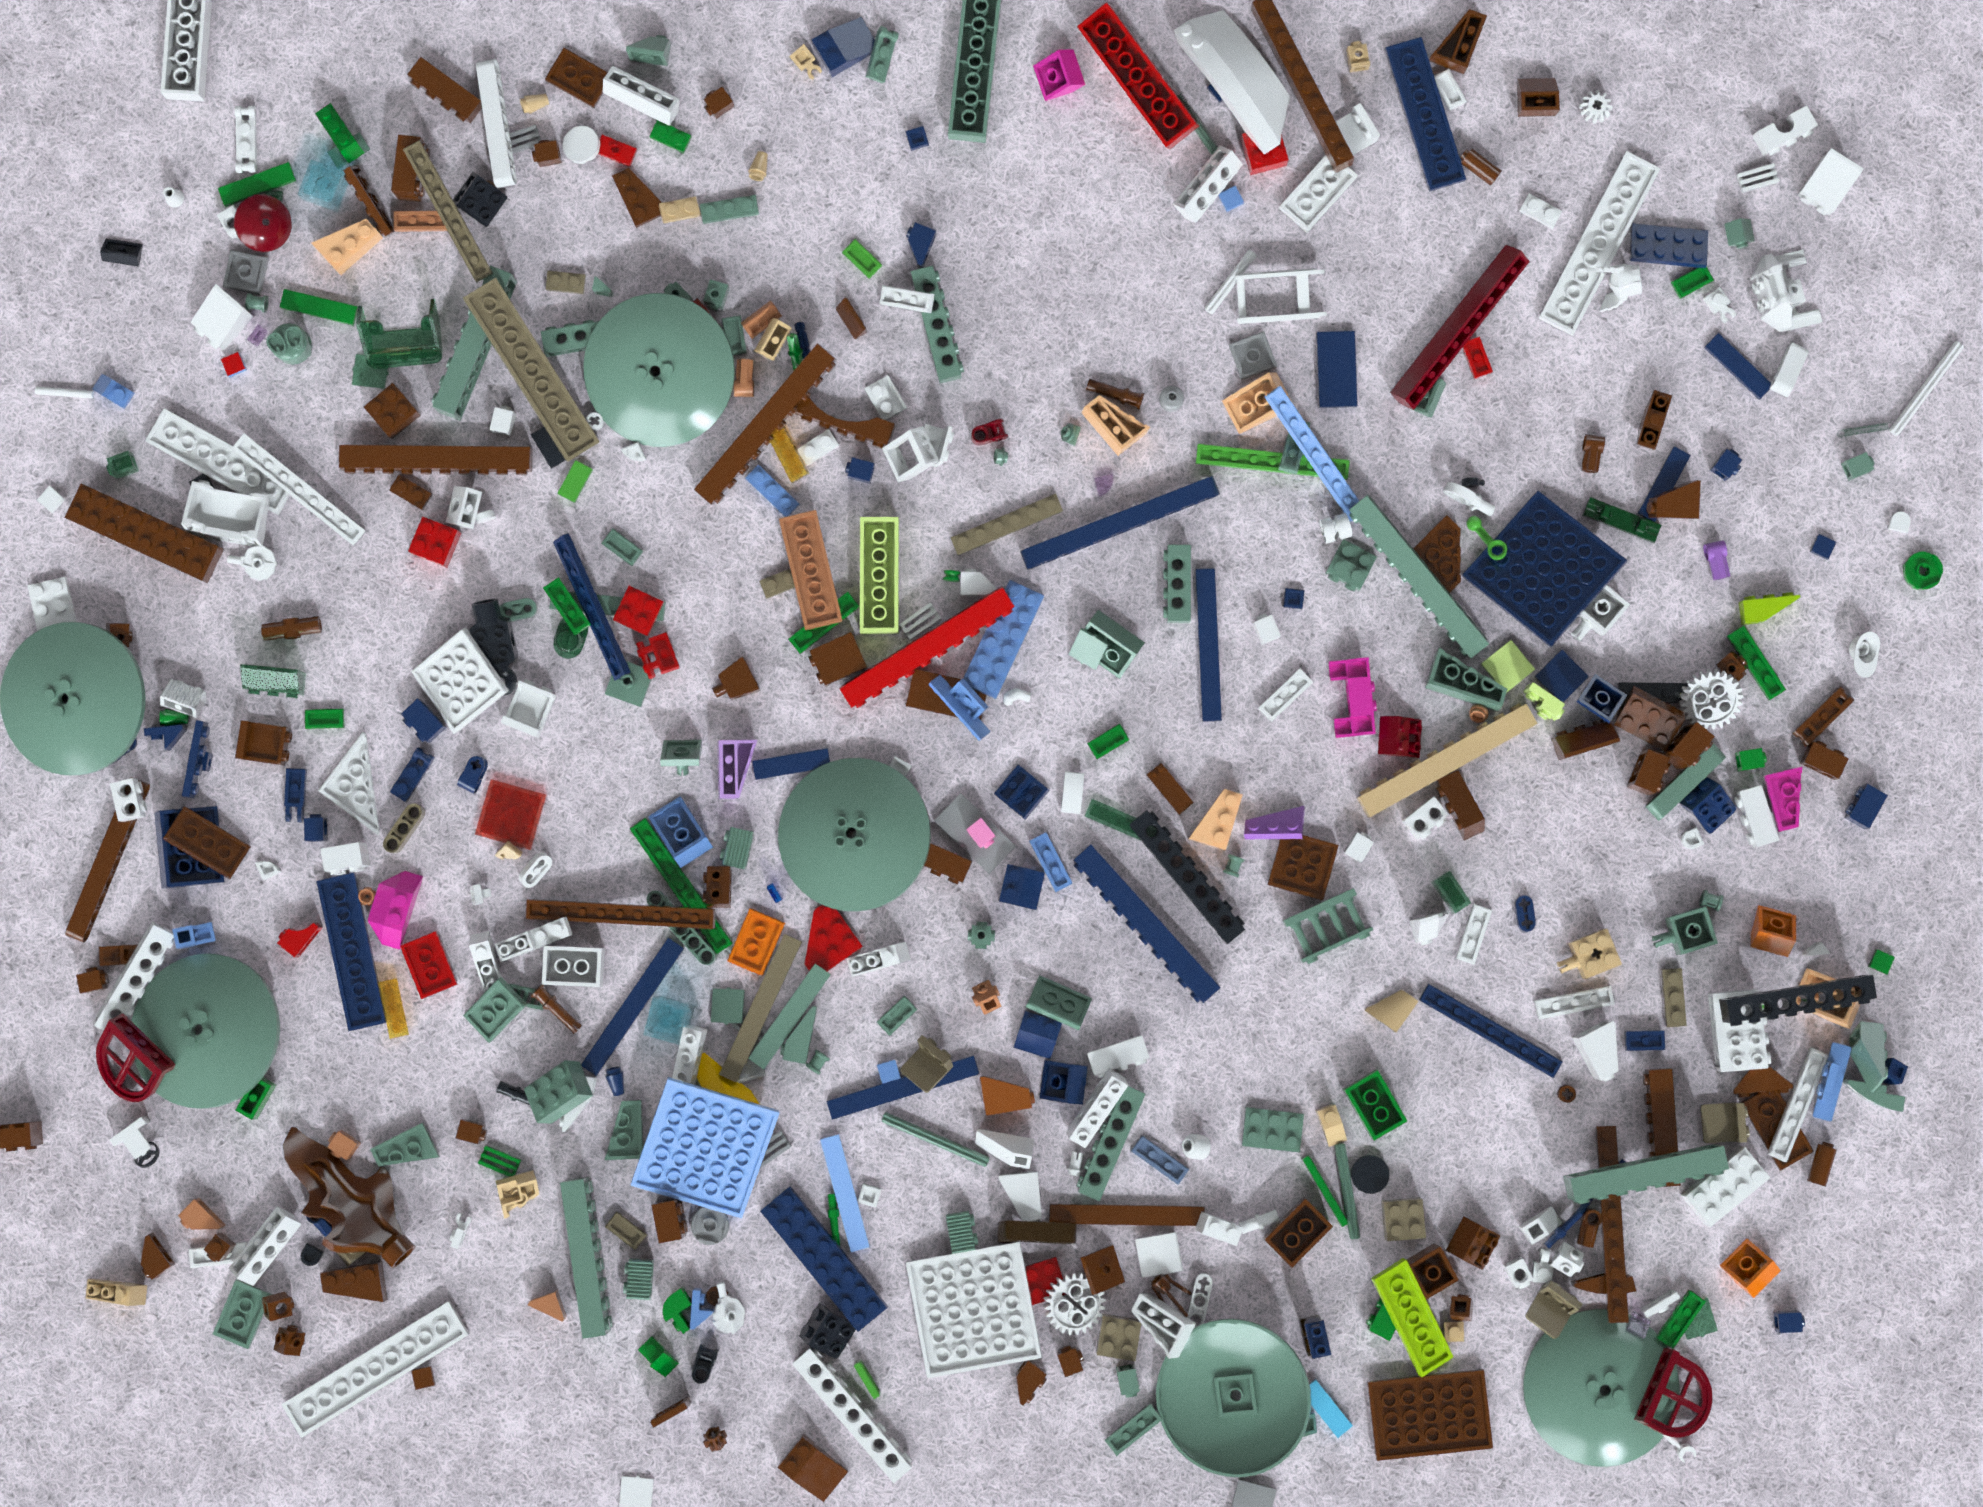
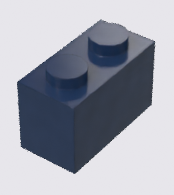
M418 698L401 713L404 717L402 721L409 728L413 727L417 731L415 735L422 742L431 743L447 728L426 704Z
M1864 784L1856 789L1854 793L1856 798L1853 803L1850 802L1846 807L1845 813L1847 814L1844 818L1863 829H1870L1888 795L1869 784Z

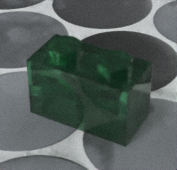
M1446 871L1431 881L1452 914H1456L1471 904V901L1450 871Z

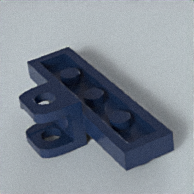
M196 720L182 791L183 797L195 798L199 791L198 777L201 776L202 771L209 772L211 768L213 754L206 752L205 740L210 733V727L208 726L209 723Z

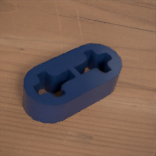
M1519 896L1515 900L1517 925L1520 930L1529 932L1536 926L1533 901L1529 896ZM1523 898L1526 902H1529V905L1526 906V913H1524L1522 906L1519 907V903L1522 902ZM1524 915H1527V920L1531 921L1528 929H1526V926H1522V922L1525 921Z

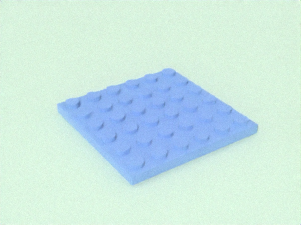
M668 1077L637 1163L631 1186L742 1218L777 1122L779 1110Z

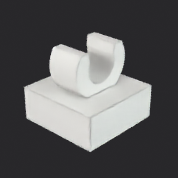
M480 884L469 887L473 906L482 904L483 898L491 896L490 888L481 890Z

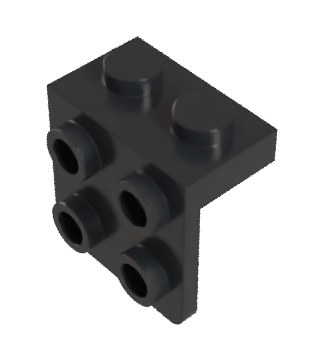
M819 1303L813 1310L807 1324L803 1326L799 1337L807 1345L837 1359L856 1329L849 1321L832 1313L825 1305Z

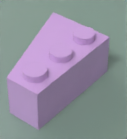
M719 740L717 742L718 799H738L740 797L757 740Z

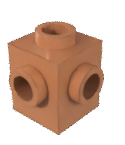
M989 980L972 987L974 996L971 997L975 1006L981 1007L984 1015L1002 1007L998 1000L1000 993L997 986H992Z

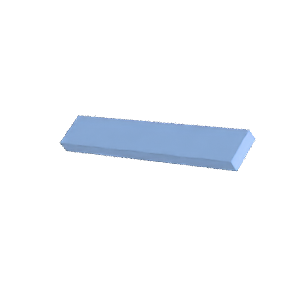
M837 1134L820 1139L850 1251L854 1252L868 1248L870 1245L840 1136Z

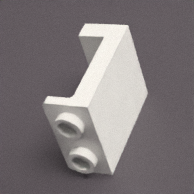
M524 679V682L518 680L517 690L501 723L539 738L556 695L552 694L553 690L542 686L541 689L534 687L535 683Z

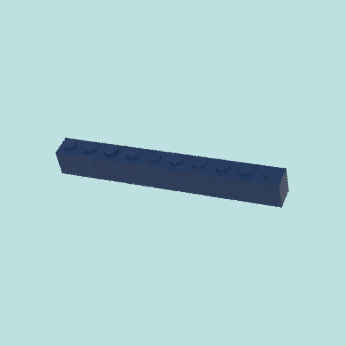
M1091 844L1073 860L1075 862L1073 866L1080 874L1084 872L1089 877L1086 879L1093 888L1097 886L1101 890L1099 895L1106 902L1111 901L1114 905L1112 909L1119 917L1123 915L1127 919L1125 923L1132 931L1136 929L1139 932L1138 938L1144 945L1149 943L1153 948L1151 951L1158 960L1162 958L1166 962L1164 967L1171 974L1174 972L1179 977L1177 981L1184 989L1188 987L1192 991L1190 995L1197 1003L1199 1001L1205 1003L1221 988Z

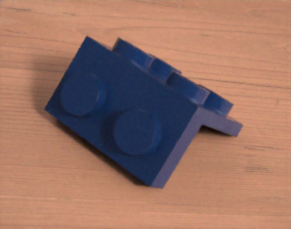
M1709 777L1702 780L1679 802L1684 809L1694 814L1704 830L1709 834H1712L1736 811V806L1721 785Z

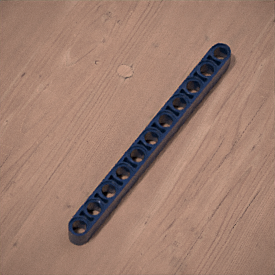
M1211 476L1020 551L1026 569L1029 570L1220 495L1214 477Z

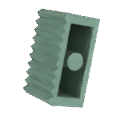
M730 827V831L726 830L724 841L727 842L726 849H722L720 854V860L723 861L722 865L746 870L754 832Z
M969 1210L946 1214L952 1254L975 1250V1245L979 1244L977 1233L973 1234L972 1226H975L974 1214H970Z
M630 1258L629 1263H625V1274H628V1280L624 1282L623 1294H627L626 1299H651L654 1259Z
M1129 1364L1116 1367L1121 1395H1125L1126 1398L1137 1396V1393L1140 1391L1136 1366Z

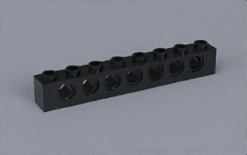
M1148 810L1144 811L1128 826L1226 944H1229L1245 930L1243 927L1245 923L1238 915L1235 917L1231 913L1233 908L1226 900L1222 902L1218 897L1220 892L1215 886L1210 887L1208 885L1206 875L1194 868L1196 863L1189 855L1185 857L1181 852L1184 849L1178 841L1173 842L1169 836L1172 834L1169 830L1157 823L1159 818L1153 811L1150 813ZM1148 826L1156 828L1155 836L1150 837L1147 835L1146 829ZM1162 840L1166 841L1169 845L1168 850L1162 852L1158 847ZM1174 855L1179 856L1181 859V863L1177 867L1171 864V858ZM1187 870L1193 873V879L1189 882L1183 878V873ZM1199 885L1205 888L1203 896H1198L1195 893V889ZM1211 900L1217 902L1218 907L1215 911L1208 909L1207 905ZM1223 915H1227L1230 919L1227 926L1220 924V918Z
M1860 975L1719 999L1723 1023H1730V1026L1742 1025V1021L1746 1020L1749 1023L1760 1022V1018L1767 1017V1020L1778 1019L1781 1014L1790 1017L1796 1016L1799 1011H1803L1804 1014L1814 1013L1816 1008H1822L1824 1011L1834 1009V1005L1849 1007L1852 1006V1002L1867 1004L1870 1003V999L1877 998L1874 976ZM1852 987L1855 988L1854 996L1851 994ZM1834 990L1837 992L1836 999L1833 997ZM1816 993H1818L1819 1000L1817 1002L1814 998ZM1798 996H1799L1800 999H1801V1002H1800L1799 1005H1797V1003H1796V999H1797ZM1780 999L1782 1000L1781 1008L1778 1007V1001ZM1761 1002H1763L1764 1004V1010L1762 1012L1759 1008ZM1743 1005L1746 1008V1012L1744 1015L1741 1013V1007Z

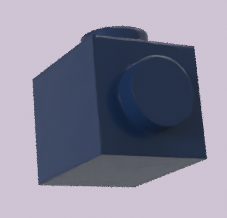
M1726 449L1718 457L1710 471L1726 481L1732 474L1735 476L1742 467L1739 465L1742 459L1739 458V454L1736 451Z

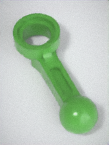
M1469 517L1466 522L1467 528L1475 531L1487 545L1489 556L1494 560L1504 558L1507 554L1506 544L1501 540H1493L1481 526L1482 521L1479 517ZM1499 546L1503 549V552L1500 555H1495L1492 553V549Z

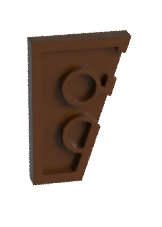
M630 168L612 175L636 228L661 217L658 205L662 202Z

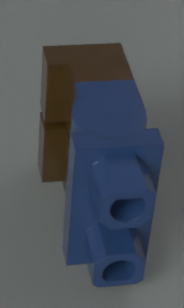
M1319 1315L1301 1318L1300 1323L1303 1336H1307V1338H1304L1307 1355L1311 1356L1312 1359L1331 1355L1324 1320H1321Z

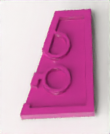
M1803 766L1763 776L1778 832L1799 827V800Z

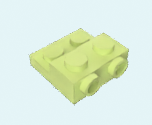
M1534 682L1527 685L1523 690L1526 694L1525 697L1533 703L1535 701L1538 702L1534 709L1538 711L1536 714L1542 719L1546 720L1548 718L1555 721L1564 713L1565 710L1562 708L1565 704Z

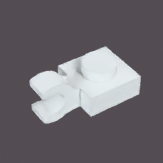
M462 1213L456 1216L458 1228L453 1230L450 1236V1241H452L450 1247L456 1249L461 1248L467 1227L472 1221V1217L469 1216L466 1222H462Z
M1540 1248L1539 1262L1533 1261L1532 1277L1534 1280L1532 1282L1548 1283L1552 1281L1553 1267L1550 1266L1551 1263H1548L1550 1257L1548 1249Z

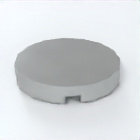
M705 1207L699 1209L691 1220L692 1234L699 1242L705 1245H714L721 1242L729 1231L727 1214Z

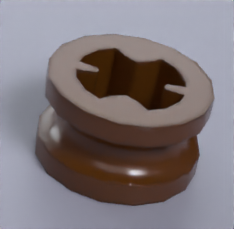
M1564 1085L1559 1088L1557 1095L1562 1102L1570 1103L1576 1098V1091L1573 1087ZM1568 1088L1572 1095L1568 1096L1569 1099L1566 1100V1097L1562 1096V1091L1565 1092L1564 1089Z

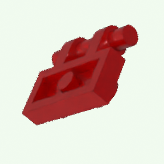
M667 632L648 638L649 646L645 647L643 641L636 643L638 657L642 659L643 670L647 673L649 679L656 677L654 670L659 668L661 675L680 669ZM653 653L656 661L650 662L648 654Z

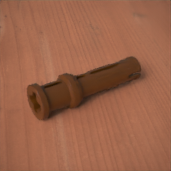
M1089 379L1086 387L1087 391L1119 400L1121 404L1125 405L1126 403L1135 406L1138 410L1141 408L1145 393L1132 392L1129 388L1121 389Z
M541 984L530 995L543 1005V1009H549L573 1034L582 1027V1024L556 1001V996L551 995L544 988V985Z

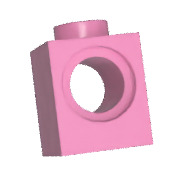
M982 818L966 829L980 849L983 846L986 849L995 842L993 838L996 836Z

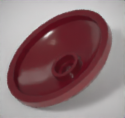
M259 194L245 199L238 206L234 215V229L240 241L248 248L258 252H270L280 248L288 240L292 229V221L288 209L280 200L270 195ZM263 219H267V220H268V225H267V226L263 225V223H262V220H263Z

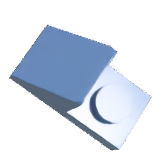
M101 374L92 390L123 409L126 408L135 394L104 374Z
M694 1288L692 1292L690 1329L692 1330L714 1312V1309L701 1308V1305L704 1306L705 1294H702V1289Z

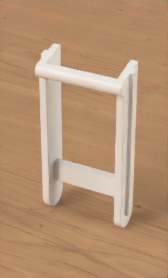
M1312 268L1235 274L1238 295V324L1320 318V316H1327V312L1310 313L1308 275L1324 274L1325 271ZM1296 276L1298 314L1246 317L1244 279Z

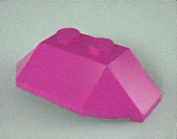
M403 871L379 883L368 922L382 945L401 950L400 946L407 931L423 876Z

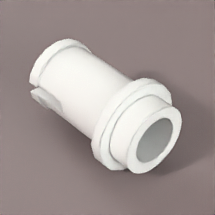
M1072 1151L1070 1166L1067 1168L1068 1175L1079 1177L1080 1173H1082L1080 1170L1084 1154L1078 1153L1077 1157V1152Z

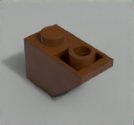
M1031 1360L1024 1361L1016 1372L1019 1402L1022 1406L1026 1402L1029 1404L1035 1396L1033 1392L1037 1387L1041 1388L1047 1380L1046 1371Z

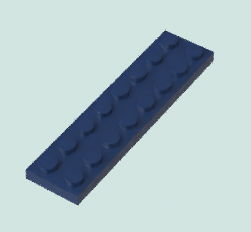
M1422 37L1385 47L1386 56L1429 192L1466 181L1463 166Z
M353 872L316 881L348 1032L388 1023L363 906L358 898L359 887L356 873Z
M791 1186L760 1211L857 1332L889 1307Z

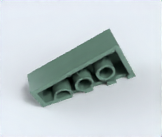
M1438 648L1425 685L1426 689L1469 703L1482 705L1494 711H1499L1502 708L1507 688L1489 677L1483 676L1471 666L1469 667L1460 662L1458 658L1450 656L1443 649Z

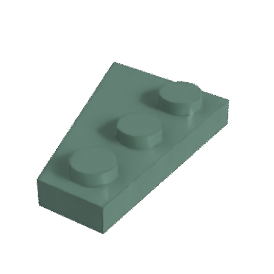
M642 1100L621 1101L605 1160L640 1158L643 1149Z
M424 1123L370 1149L378 1167L440 1157Z

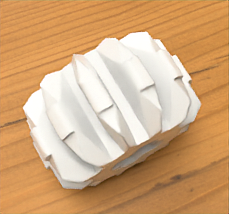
M1599 90L1595 94L1590 91L1587 96L1582 98L1583 103L1579 105V108L1583 110L1580 114L1587 115L1586 121L1592 118V123L1595 124L1597 119L1599 122H1603L1604 117L1608 118L1610 116L1608 111L1612 110V106L1608 104L1611 102V99H1605L1606 93L1600 96ZM1594 104L1595 106L1598 105L1599 109L1597 110V107L1594 109L1592 106Z

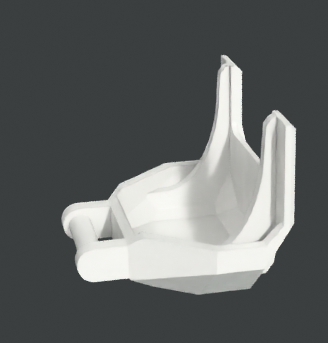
M1803 250L1773 256L1772 254L1764 255L1750 278L1753 281V293L1758 298L1757 309L1759 313H1762L1760 318L1780 332L1822 323L1819 309L1798 313L1795 307H1792L1791 297L1788 296L1784 280L1787 279L1786 269L1807 263Z

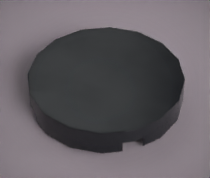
M1375 1155L1360 1157L1351 1168V1179L1354 1186L1366 1194H1375L1382 1191L1389 1181L1390 1172L1387 1164Z

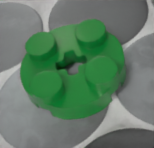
M1924 551L1911 555L1903 564L1904 579L1915 590H1928L1935 587L1940 582L1941 575L1943 574V565L1936 555ZM1920 566L1927 568L1926 576L1919 573Z

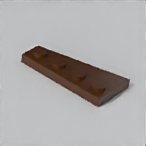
M354 165L344 169L345 180L355 188L356 191L354 193L358 200L364 202L366 206L365 211L370 218H374L377 224L375 226L379 233L385 236L394 233V228L384 210L377 207L379 205L378 199L372 192L369 193V183L359 175L360 167Z

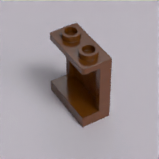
M852 632L810 650L811 656H808L812 667L816 666L819 671L816 676L820 685L824 683L826 687L851 674L868 669Z
M241 720L235 758L285 766V762H288L290 755L287 748L288 743L292 741L293 734L290 731L291 728Z

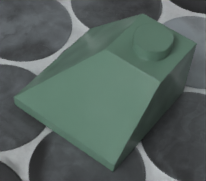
M650 36L626 46V52L630 61L668 66L671 43L666 36Z

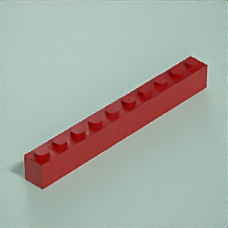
M1003 586L846 682L839 689L851 708L854 706L859 708L867 703L866 699L870 696L875 698L882 694V689L886 686L891 688L899 683V678L903 676L907 678L914 674L915 668L927 666L932 662L930 659L936 655L939 658L948 652L947 649L954 646L956 648L964 643L963 639L970 635L972 638L981 632L979 629L986 625L988 628L996 623V618L999 616L1006 617L1013 612L1012 608L1015 606Z

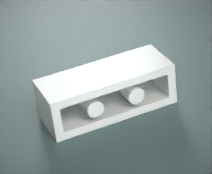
M1762 785L1736 792L1734 800L1737 808L1741 809L1742 815L1740 819L1742 825L1747 828L1748 834H1746L1749 845L1755 848L1779 841Z
M1142 1035L1087 1053L1094 1076L1098 1075L1099 1078L1103 1077L1109 1068L1112 1070L1116 1069L1119 1072L1128 1069L1127 1065L1135 1063L1136 1066L1144 1064L1146 1059L1149 1058Z

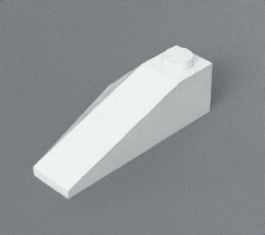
M1449 910L1410 920L1415 943L1421 942V945L1432 943V939L1438 936L1450 914Z

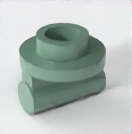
M1071 423L1067 424L1061 430V439L1075 446L1081 427Z

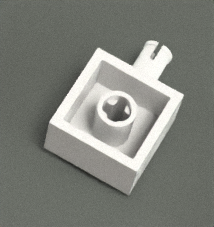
M1606 585L1581 613L1579 618L1582 622L1571 635L1573 637L1577 636L1576 639L1581 641L1590 629H1593L1600 636L1606 634L1630 604ZM1599 605H1603V611L1601 612L1598 610Z

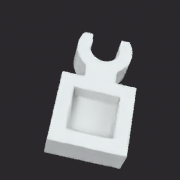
M1720 287L1703 299L1713 314L1720 313V319L1723 323L1728 321L1725 317L1726 313H1729L1732 317L1736 316V312L1727 307L1731 301Z

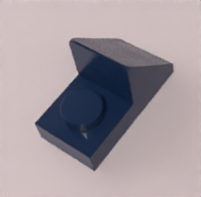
M175 725L144 728V736L151 737V740H162L164 736V748L170 751L187 731V726Z

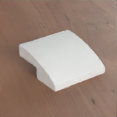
M1176 1232L1135 1239L1142 1278L1183 1271Z

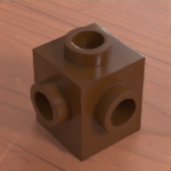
M106 623V631L116 637L119 635L118 639L126 647H129V643H132L133 638L132 631H129V624Z
M1734 651L1730 652L1716 664L1721 670L1720 674L1724 670L1727 676L1729 674L1733 676V680L1740 681L1747 675L1745 671L1748 669L1746 665L1748 662L1742 655L1738 656Z
M294 1325L279 1327L278 1333L275 1336L273 1350L283 1355L300 1356L306 1333L300 1331L299 1327Z

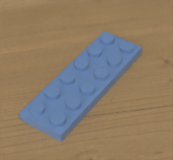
M1009 580L1005 591L1015 606L1012 608L1013 612L1006 617L999 616L996 618L997 622L986 629L963 678L972 689L994 699H997L1044 598V595Z

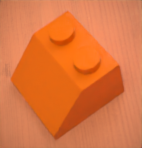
M1758 905L1751 931L1750 947L1788 957L1796 943V915Z
M1747 1238L1720 1265L1753 1298L1781 1271L1770 1257Z

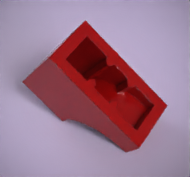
M313 922L309 927L300 931H296L293 928L284 929L278 936L280 940L277 944L294 958H299L323 927Z

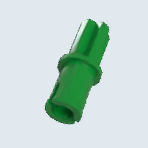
M791 333L786 338L789 347L788 355L791 357L792 368L795 370L803 361V350L800 348L798 335Z

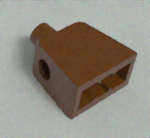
M744 657L739 658L718 674L721 683L712 687L717 698L727 693L731 700L761 691Z

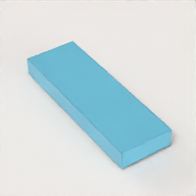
M1315 1379L1310 1383L1311 1405L1336 1437L1339 1438L1353 1425Z

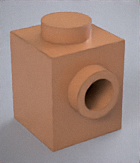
M343 1130L337 1133L334 1132L328 1140L330 1142L328 1148L331 1150L330 1153L337 1158L342 1157L345 1160L351 1159L361 1142Z

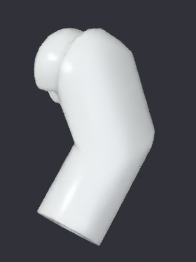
M1014 688L1004 694L1003 702L1005 705H1012L1013 701L1017 699L1029 702L1032 693Z

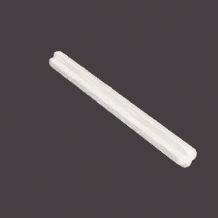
M1958 341L1952 344L1891 426L1889 431L1896 436L1900 434L1964 348L1963 344Z

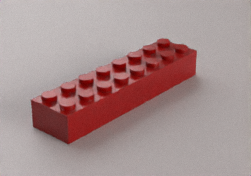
M1106 2L1077 26L1166 148L1170 150L1199 127L1197 121L1111 5Z

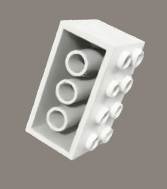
M1760 990L1708 993L1716 1071L1730 1072L1768 1068V1064H1771L1770 1052L1766 1050V1044H1769L1768 1033L1764 1031V1025H1767V1018H1760L1761 1021L1749 1023L1746 1020L1742 1021V1025L1730 1026V1023H1723L1719 1003V999L1759 993ZM1761 1002L1759 1006L1761 1012L1762 1005H1764L1763 1002ZM1743 1005L1741 1007V1013L1744 1015L1746 1012V1008Z

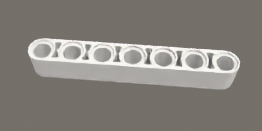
M496 59L476 63V71L494 184L497 188L517 184L500 68Z

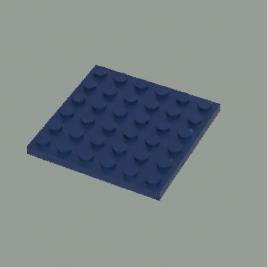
M1537 491L1494 539L1501 540L1506 544V556L1500 560H1494L1489 556L1487 547L1462 574V577L1549 647H1552L1627 563V559L1545 495ZM1499 546L1492 549V553L1495 555H1500L1503 552V549Z

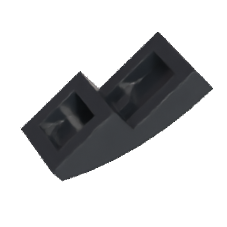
M544 426L531 434L551 469L565 461Z

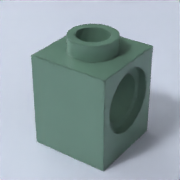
M1867 452L1841 463L1848 481L1874 470L1873 458L1870 455L1868 456Z

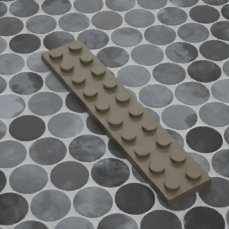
M494 278L463 297L464 302L566 462L598 444L600 441L498 280Z

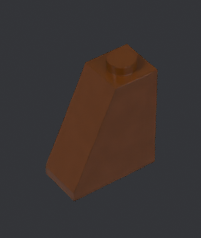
M1701 480L1688 481L1649 498L1647 504L1648 518L1699 519Z

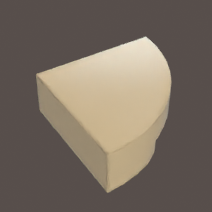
M507 841L496 852L495 856L503 860L504 858L514 860L519 858L523 852Z

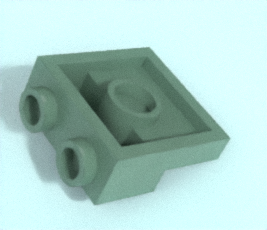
M1343 539L1325 574L1328 575V579L1336 583L1338 581L1344 583V587L1353 592L1355 590L1359 591L1377 556Z

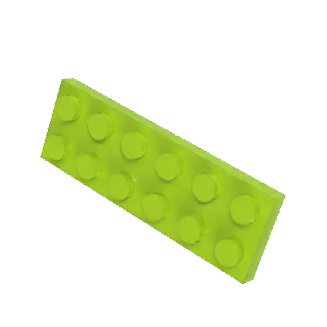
M1402 1258L1373 1276L1371 1279L1418 1375L1424 1377L1452 1359V1352L1407 1260Z

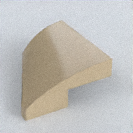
M1400 990L1382 999L1380 1002L1367 1007L1365 1011L1397 1033L1419 1001L1405 991Z
M533 1170L495 1181L504 1219L510 1216L509 1211L517 1206L519 1208L523 1207L528 1200L534 1199L539 1195L537 1179Z

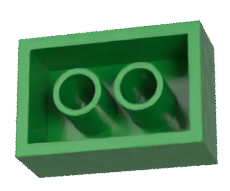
M1378 1070L1370 1072L1342 1089L1372 1140H1377L1407 1122L1406 1117Z

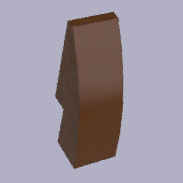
M1605 1273L1571 1281V1285L1575 1288L1597 1294H1606ZM1626 1275L1627 1293L1636 1292L1633 1276Z

